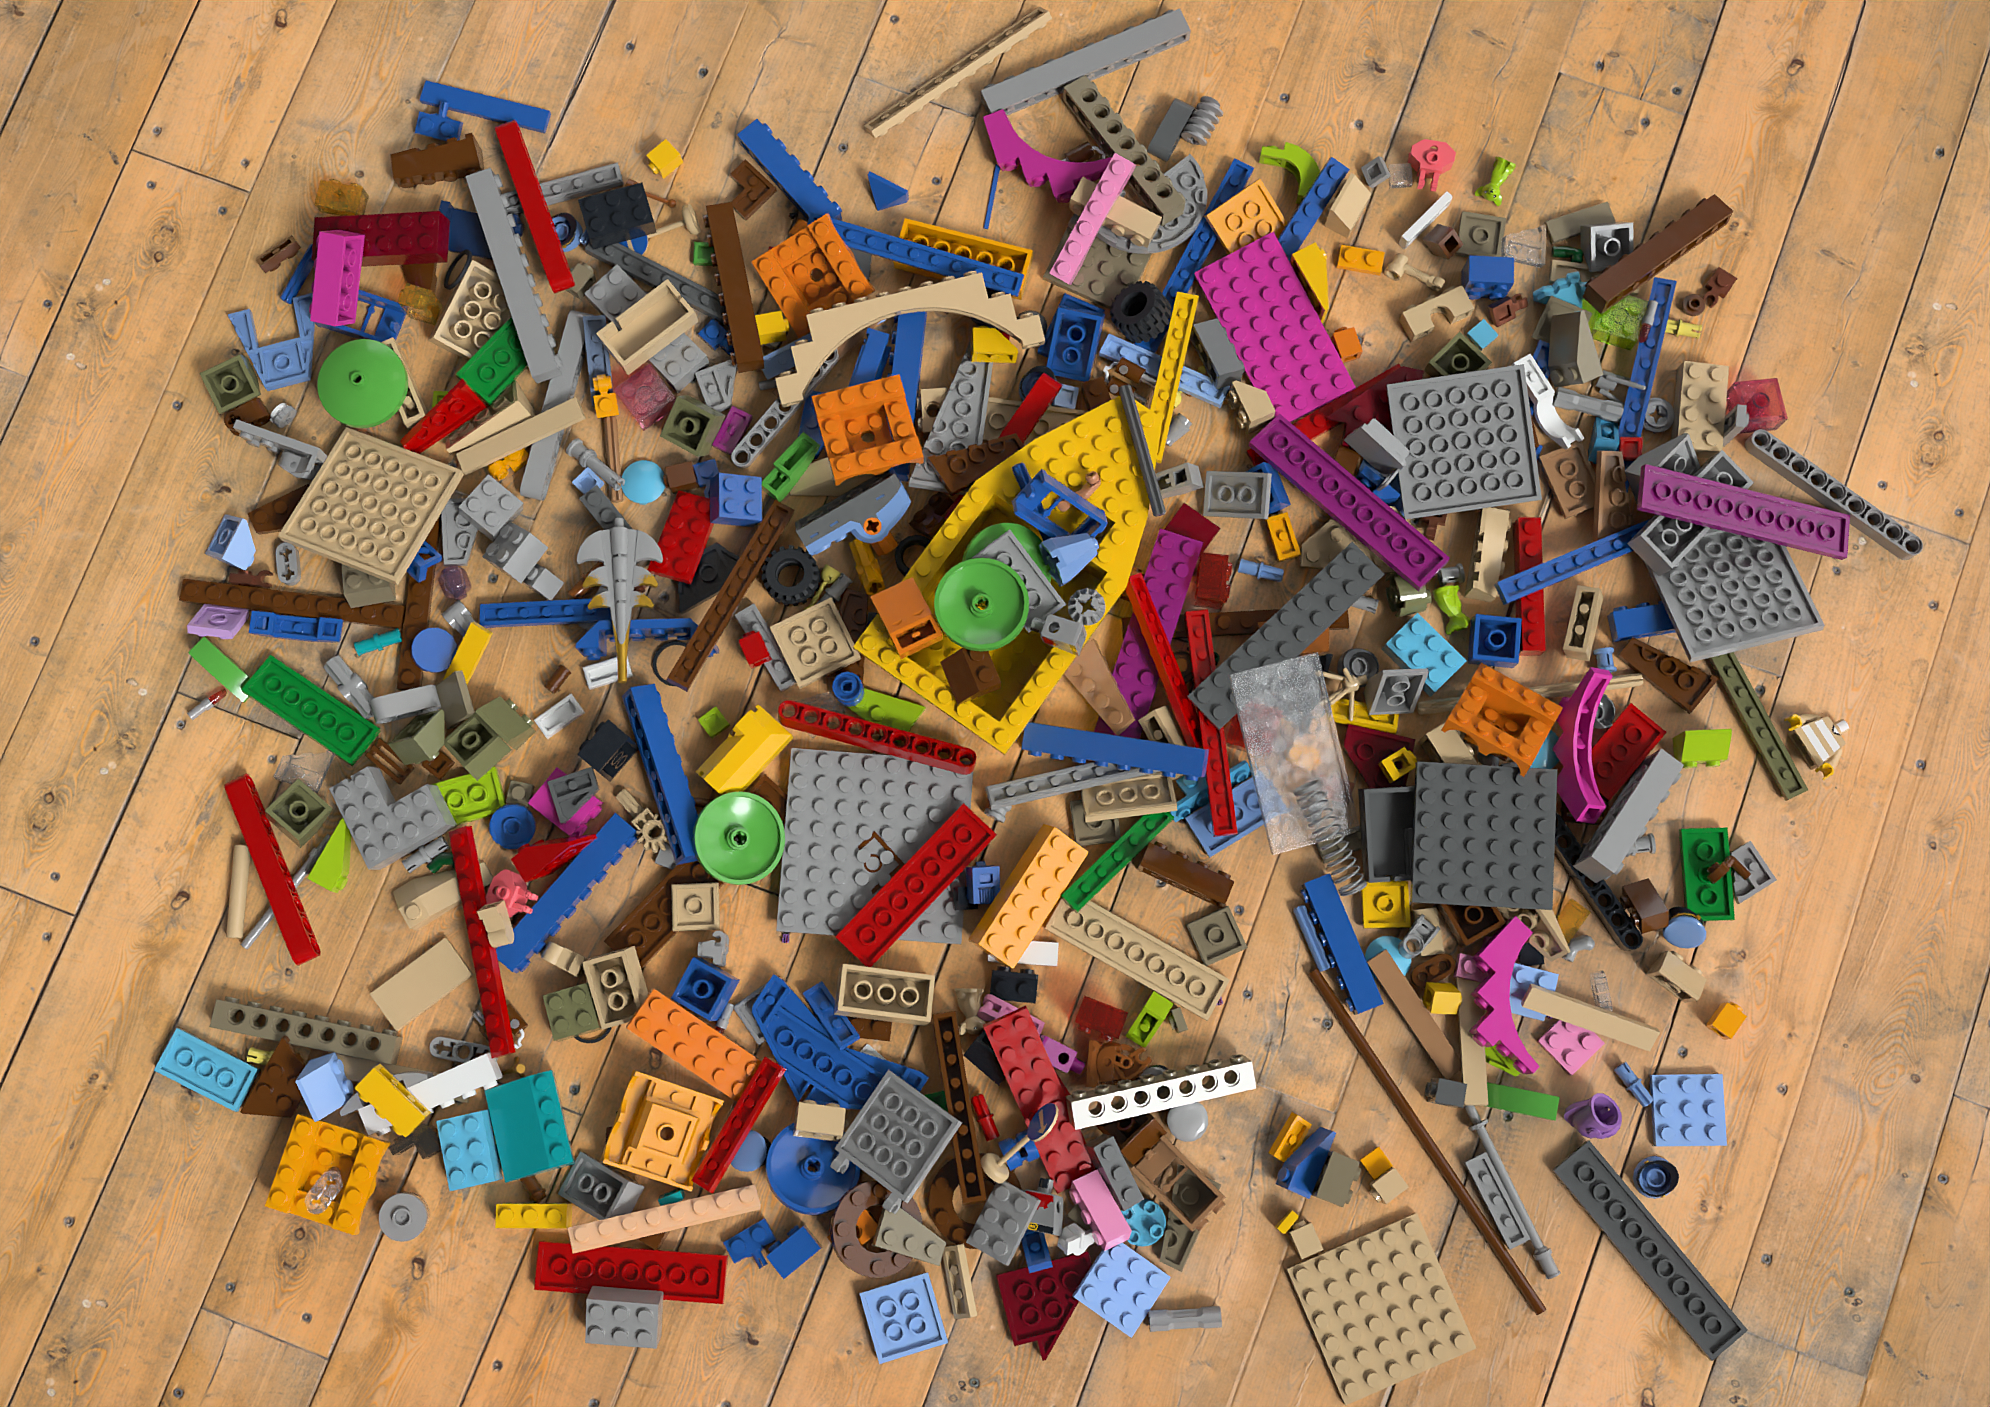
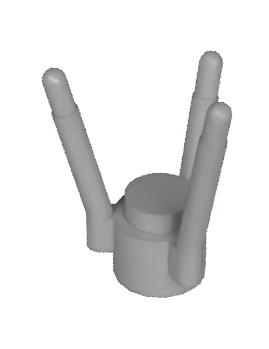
M1603 370L1604 375L1600 376L1596 384L1597 387L1601 388L1600 394L1618 403L1622 402L1608 392L1609 390L1614 391L1617 383L1640 390L1646 389L1643 385L1631 382L1629 377L1616 375Z

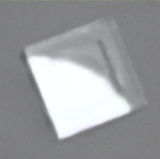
M1411 163L1389 164L1388 171L1391 175L1389 177V189L1412 187Z

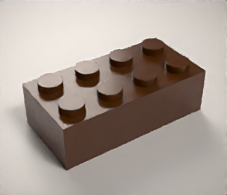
M1435 904L1460 948L1473 943L1506 924L1497 907Z

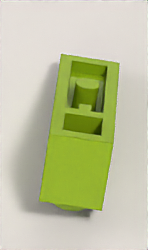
M341 818L307 878L334 893L343 890L348 882L347 876L350 866L352 835L344 818Z

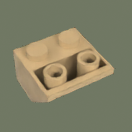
M1352 173L1347 180L1343 178L1337 189L1336 196L1330 200L1324 215L1327 218L1325 227L1346 238L1349 237L1371 196L1369 190Z
M1237 380L1232 382L1227 401L1231 410L1235 409L1238 415L1236 420L1241 430L1244 429L1248 435L1266 427L1273 420L1276 412L1267 392Z

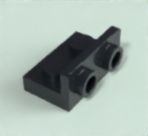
M997 966V970H992L990 994L1003 1001L1036 1004L1038 975L1034 974V970L1020 969V973L1011 972L1010 967Z

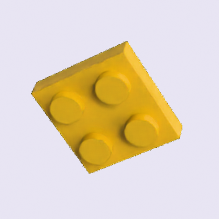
M1408 881L1367 882V886L1361 890L1363 929L1410 928Z

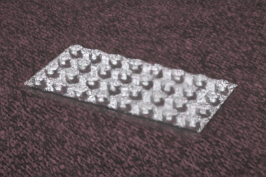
M1318 652L1229 674L1228 678L1271 854L1275 855L1316 844L1317 839L1332 834L1339 828V826L1329 827L1320 833L1312 834L1313 831L1328 826L1335 820V818H1329L1313 826H1308L1309 823L1323 818L1331 812V810H1325L1309 818H1304L1305 815L1321 809L1328 803L1320 802L1307 809L1300 810L1301 807L1317 801L1324 795H1312L1305 800L1297 802V799L1311 794L1319 787L1300 796H1294L1293 791L1297 787L1313 780H1320L1322 788L1319 791L1326 793L1322 800L1330 801L1326 808L1334 809L1330 816L1337 817V821L1334 824L1341 825V829L1338 832L1344 833L1345 836L1361 832ZM1333 835L1324 841L1342 837L1343 835Z

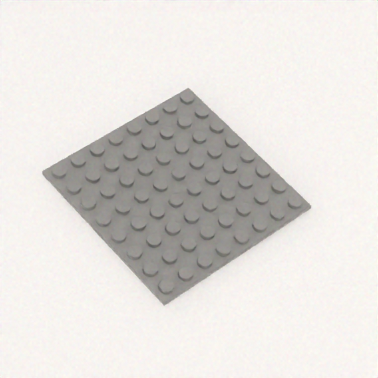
M791 748L785 820V846L782 856L776 931L836 936L891 879L889 873L899 865L894 860L892 852L886 851L875 838L861 850H859L858 846L864 840L870 839L875 831L902 862L906 864L963 803L971 809L973 772L962 775L891 755ZM960 761L964 765L971 763L970 761ZM871 854L878 855L880 857V861L882 862L881 869L875 873L867 871L864 867V863H866L867 868L870 870H876L879 868V859L876 857H871ZM966 868L898 940L961 945L964 910L955 911L953 887H965ZM879 883L881 888L872 895L871 890Z

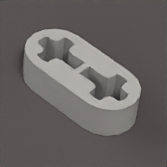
M284 542L277 547L275 553L277 574L281 582L288 586H293L301 579L299 552L294 545ZM286 549H289L292 552L288 555V562L287 558L282 555L283 553H286ZM288 567L294 573L290 580L285 577L288 574Z

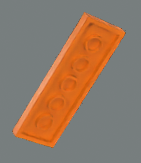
M654 988L626 1026L628 1030L736 1102L739 1101L762 1062Z

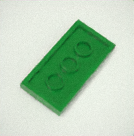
M512 317L456 373V377L460 380L463 378L489 406L528 367Z
M1728 827L1679 829L1685 908L1699 915L1703 921L1735 920L1731 867L1714 884L1706 878L1708 875L1706 870L1716 861L1721 864L1730 856Z

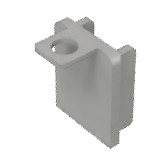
M1372 419L1367 425L1363 424L1344 439L1380 474L1386 477L1377 488L1378 491L1388 486L1397 473L1407 464L1404 459L1410 453L1409 449L1376 419Z

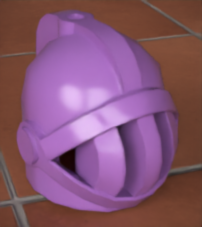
M1597 1093L1587 1100L1575 1102L1565 1109V1120L1572 1127H1575L1582 1136L1590 1139H1605L1614 1136L1622 1124V1115L1618 1105L1603 1093Z

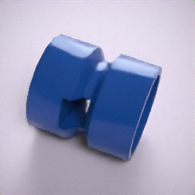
M843 672L836 676L832 688L838 702L848 707L859 704L864 697V687L860 678L852 672Z
M1028 1129L1017 1133L1015 1139L1009 1137L998 1142L1003 1156L1027 1135ZM1029 1140L1023 1146L1025 1148L1017 1151L1006 1161L1010 1171L1022 1166L1024 1160L1031 1162L1040 1157L1033 1141Z

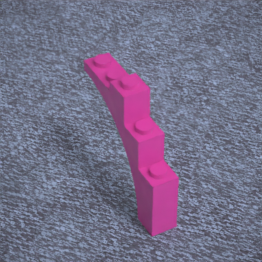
M1004 109L983 117L997 163L1001 170L1012 171L1018 165H1021L1025 179L1030 187H1040L1049 180L1054 197L1058 203L1070 202L1082 177L1092 182L1101 179L1112 157L1098 161L1081 163L1060 161L1041 154L1024 142L1013 129Z
M1590 667L1570 698L1563 697L1558 705L1563 707L1556 721L1564 732L1552 749L1564 766L1557 776L1558 794L1576 821L1595 824L1606 808V805L1599 794L1594 778L1592 734L1598 706L1613 676L1609 670Z
M1514 916L1509 918L1506 924L1502 925L1472 957L1476 961L1475 965L1477 968L1489 975L1471 993L1475 998V1004L1482 1010L1486 1009L1487 1012L1469 1032L1473 1035V1040L1481 1047L1485 1046L1487 1048L1496 1045V1050L1502 1056H1508L1514 1062L1513 1067L1518 1072L1527 1075L1535 1073L1540 1066L1527 1052L1518 1036L1512 1019L1509 998L1510 980L1514 963L1522 946L1533 932Z

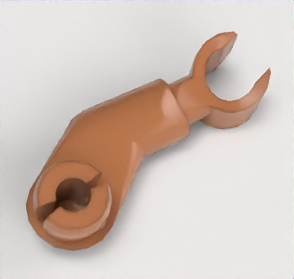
M1095 471L1089 472L1086 475L1087 483L1079 491L1075 492L1085 500L1101 484V479ZM1062 499L1057 507L1060 511H1066L1070 508L1071 503Z

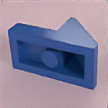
M1367 466L1364 467L1357 477L1369 490L1371 489L1386 504H1394L1401 495L1389 484L1378 491L1377 488L1384 480Z
M1026 1230L1021 1241L1029 1273L1053 1267L1044 1233Z

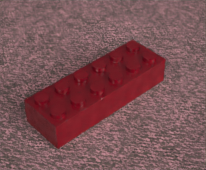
M440 211L314 217L312 260L315 261L317 258L318 248L316 240L319 236V231L343 230L365 235L361 267L447 263L450 220Z

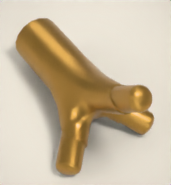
M516 1056L513 1066L501 1073L502 1075L518 1074L521 1078H524L525 1066L520 1064L519 1057Z

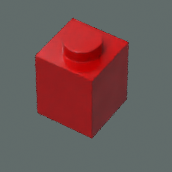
M755 631L747 632L742 635V639L738 640L751 669L772 660L760 631L756 633Z

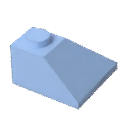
M225 514L205 554L241 570H246L247 567L251 566L256 550L247 520Z

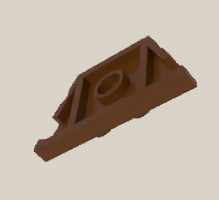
M287 1036L281 1038L240 1112L242 1114L291 1118L295 1114L303 1100V1096L296 1084V1079L306 1065L300 1053L296 1054L289 1044L290 1039Z

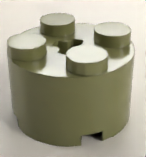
M1395 571L1387 573L1386 581H1390V587L1386 588V595L1391 611H1397L1395 616L1401 617L1424 612L1427 604L1431 603L1432 600L1429 590H1426V586L1424 585L1417 591Z

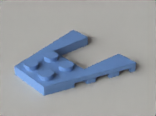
M313 293L292 298L300 337L260 348L251 310L247 309L228 314L267 391L311 380L315 322L310 321L309 307L312 303Z

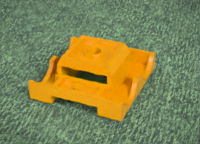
M633 1070L600 1161L692 1192L693 1181L691 1180L695 1175L703 1153L707 1150L713 1121L724 1101ZM664 1127H671L673 1131L671 1138L663 1140L660 1137V1131Z
M297 1114L265 1207L283 1213H291L351 1235H359L362 1213L368 1199L374 1193L377 1171L391 1142L323 1120L314 1122L311 1116ZM333 1167L339 1168L341 1173L336 1181L332 1180L329 1176V1172ZM303 1189H304V1190H307V1191H310V1192H313V1193H316V1194H319V1195H322V1196H325V1197H328V1198H324V1197H321V1196H318V1195H315V1194H312V1193L303 1191Z

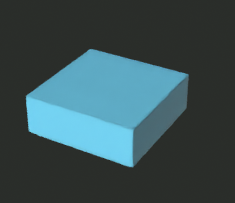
M1483 319L1466 336L1482 351L1498 337V334Z

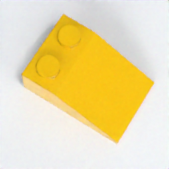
M1315 242L1293 253L1290 264L1323 324L1329 310L1327 256L1323 248H1319Z

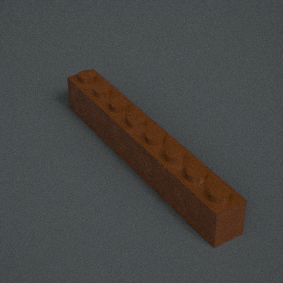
M1715 194L1708 199L1703 198L1694 209L1686 210L1676 222L1674 220L1671 221L1663 231L1655 232L1645 244L1640 243L1629 255L1624 254L1614 266H1607L1597 278L1594 276L1589 279L1585 284L1586 289L1583 298L1600 314H1603L1726 226L1733 210Z
M732 202L707 205V214L703 215L705 228H710L711 233L707 234L708 245L714 248L711 260L713 267L717 266L718 273H714L716 286H721L722 292L718 293L720 306H725L726 309L722 316L724 326L729 325L730 332H727L726 336L728 346L733 345L734 352L730 353L732 366L737 365L738 373L765 369Z
M956 1011L932 1014L947 1112L962 1122L952 1137L962 1206L986 1202L987 1198Z

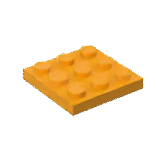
M1257 179L1204 216L1228 255L1273 231L1278 239L1287 225V221L1261 179Z

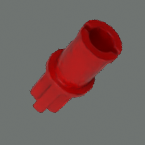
M977 1094L973 1096L971 1102L978 1117L976 1121L980 1123L986 1142L1000 1137L994 1123V1114L990 1113L984 1095Z

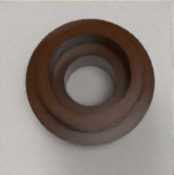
M1697 294L1688 295L1682 302L1683 311L1689 316L1700 315L1705 309L1704 299ZM1691 302H1695L1698 307H1693Z

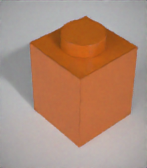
M1341 327L1332 334L1331 341L1343 363L1360 358L1363 350L1354 327L1348 329L1347 327Z

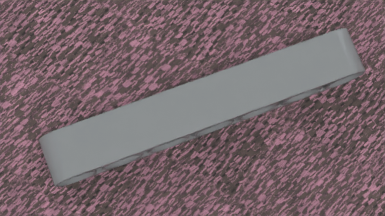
M837 349L834 351V358L829 361L826 360L821 365L819 376L811 380L803 396L804 401L837 364L839 360ZM779 396L733 450L731 458L734 464L742 469L748 468L803 403L792 405L789 411L782 412L779 409L781 404ZM769 418L777 420V425L773 429L765 427V422ZM754 435H760L763 438L759 446L751 444V438ZM740 452L748 454V460L745 463H738L736 460Z

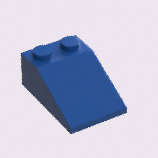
M1063 304L1058 307L1046 366L1053 371L1054 375L1083 382L1089 381L1105 314Z

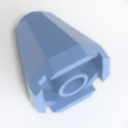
M1087 533L1049 538L1039 544V549L1045 565H1049L1051 568L1049 570L1051 577L1061 587L1071 581L1098 554L1097 549H1099V545L1094 536L1090 537Z

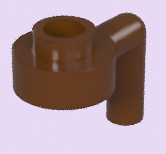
M1730 855L1721 864L1716 861L1706 870L1708 872L1706 878L1714 884L1730 870V867L1744 880L1751 873L1734 856Z

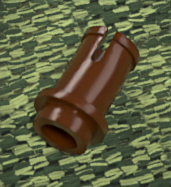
M560 664L550 679L545 680L546 684L544 687L553 694L557 691L560 692L559 688L568 676L571 675V672Z
M535 1175L520 1179L530 1195V1201L538 1203L546 1197V1189H542Z

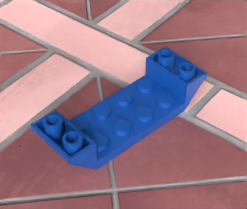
M691 618L631 620L629 638H632V641H645L646 638L666 641L668 637H677L678 640H690L698 625ZM612 620L598 621L576 643V649L584 657H587V660H600V657L607 656V639L615 642ZM715 645L709 657H713V654H719L717 645Z

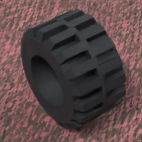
M1137 281L1136 284H1129L1126 289L1123 288L1119 295H1116L1114 298L1115 302L1111 304L1112 310L1110 315L1112 322L1129 341H1135L1136 343L1148 342L1150 338L1155 339L1158 337L1157 334L1162 333L1165 330L1164 327L1168 326L1170 322L1168 319L1172 315L1169 301L1153 283L1150 284L1148 281L1144 283Z
M789 545L788 549H785L784 546L779 547L780 551H772V556L770 558L767 556L765 559L766 565L762 566L764 586L771 598L773 597L778 603L782 602L785 606H789V604L798 606L799 602L805 604L807 602L806 599L809 597L812 599L815 596L814 591L819 589L820 572L817 563L808 551L805 552L799 546L798 549H795L794 545ZM795 565L804 570L802 581L795 586H783L778 581L780 572L787 566Z

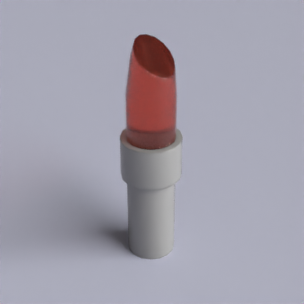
M1649 301L1646 314L1643 316L1639 334L1640 343L1646 341L1650 328L1653 326L1654 315L1658 306L1656 301Z
M224 688L209 698H205L199 705L187 713L188 716L194 720L206 710H210L226 696V689Z
M727 1003L716 1022L715 1030L723 1034L729 1024L728 1021L732 1014L733 1006H735L733 1004Z

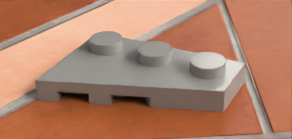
M466 498L449 499L441 512L444 567L467 566L478 529L459 514L458 507Z

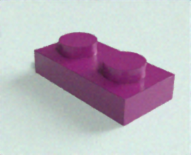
M732 406L712 446L732 456L733 450L741 442L753 416Z

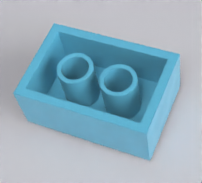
M1418 613L1382 648L1401 669L1428 668L1429 673L1422 689L1430 697L1467 661Z
M489 1109L436 1121L449 1191L503 1179Z

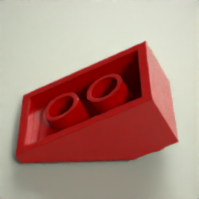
M590 834L551 839L545 842L541 839L531 846L527 843L517 849L518 854L511 861L524 882L532 881L554 874L597 839V836Z

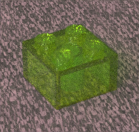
M1628 295L1603 314L1595 310L1590 327L1593 340L1631 350L1637 343L1642 327V319L1645 316L1649 301Z

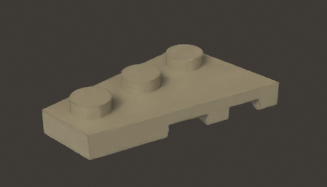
M884 1207L872 1246L936 1266H940L946 1245L945 1241L903 1209L899 1208L896 1214L887 1211Z

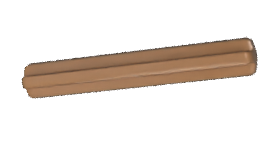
M615 416L605 417L608 467L621 477L617 419ZM609 485L610 500L613 503L622 502V488L615 491Z

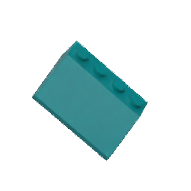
M552 1070L530 1075L485 1090L505 1183L575 1164L556 1078Z

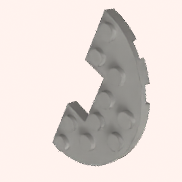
M1189 154L1164 173L1165 176L1171 179L1176 191L1183 194L1186 201L1184 213L1163 226L1159 225L1148 248L1137 246L1124 236L1115 235L1111 229L1105 226H1101L1096 236L1114 248L1137 254L1163 252L1184 242L1197 229L1207 204V188L1204 174L1197 161Z

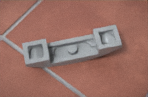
M407 1071L393 1075L398 1081L403 1080L406 1088L434 1077L432 1072ZM356 1093L343 1106L340 1115L344 1116L369 1105V1102H364Z

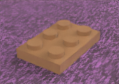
M1581 441L1571 444V447L1566 450L1560 448L1538 458V462L1564 520L1594 508L1596 474L1590 461H1588L1589 458Z

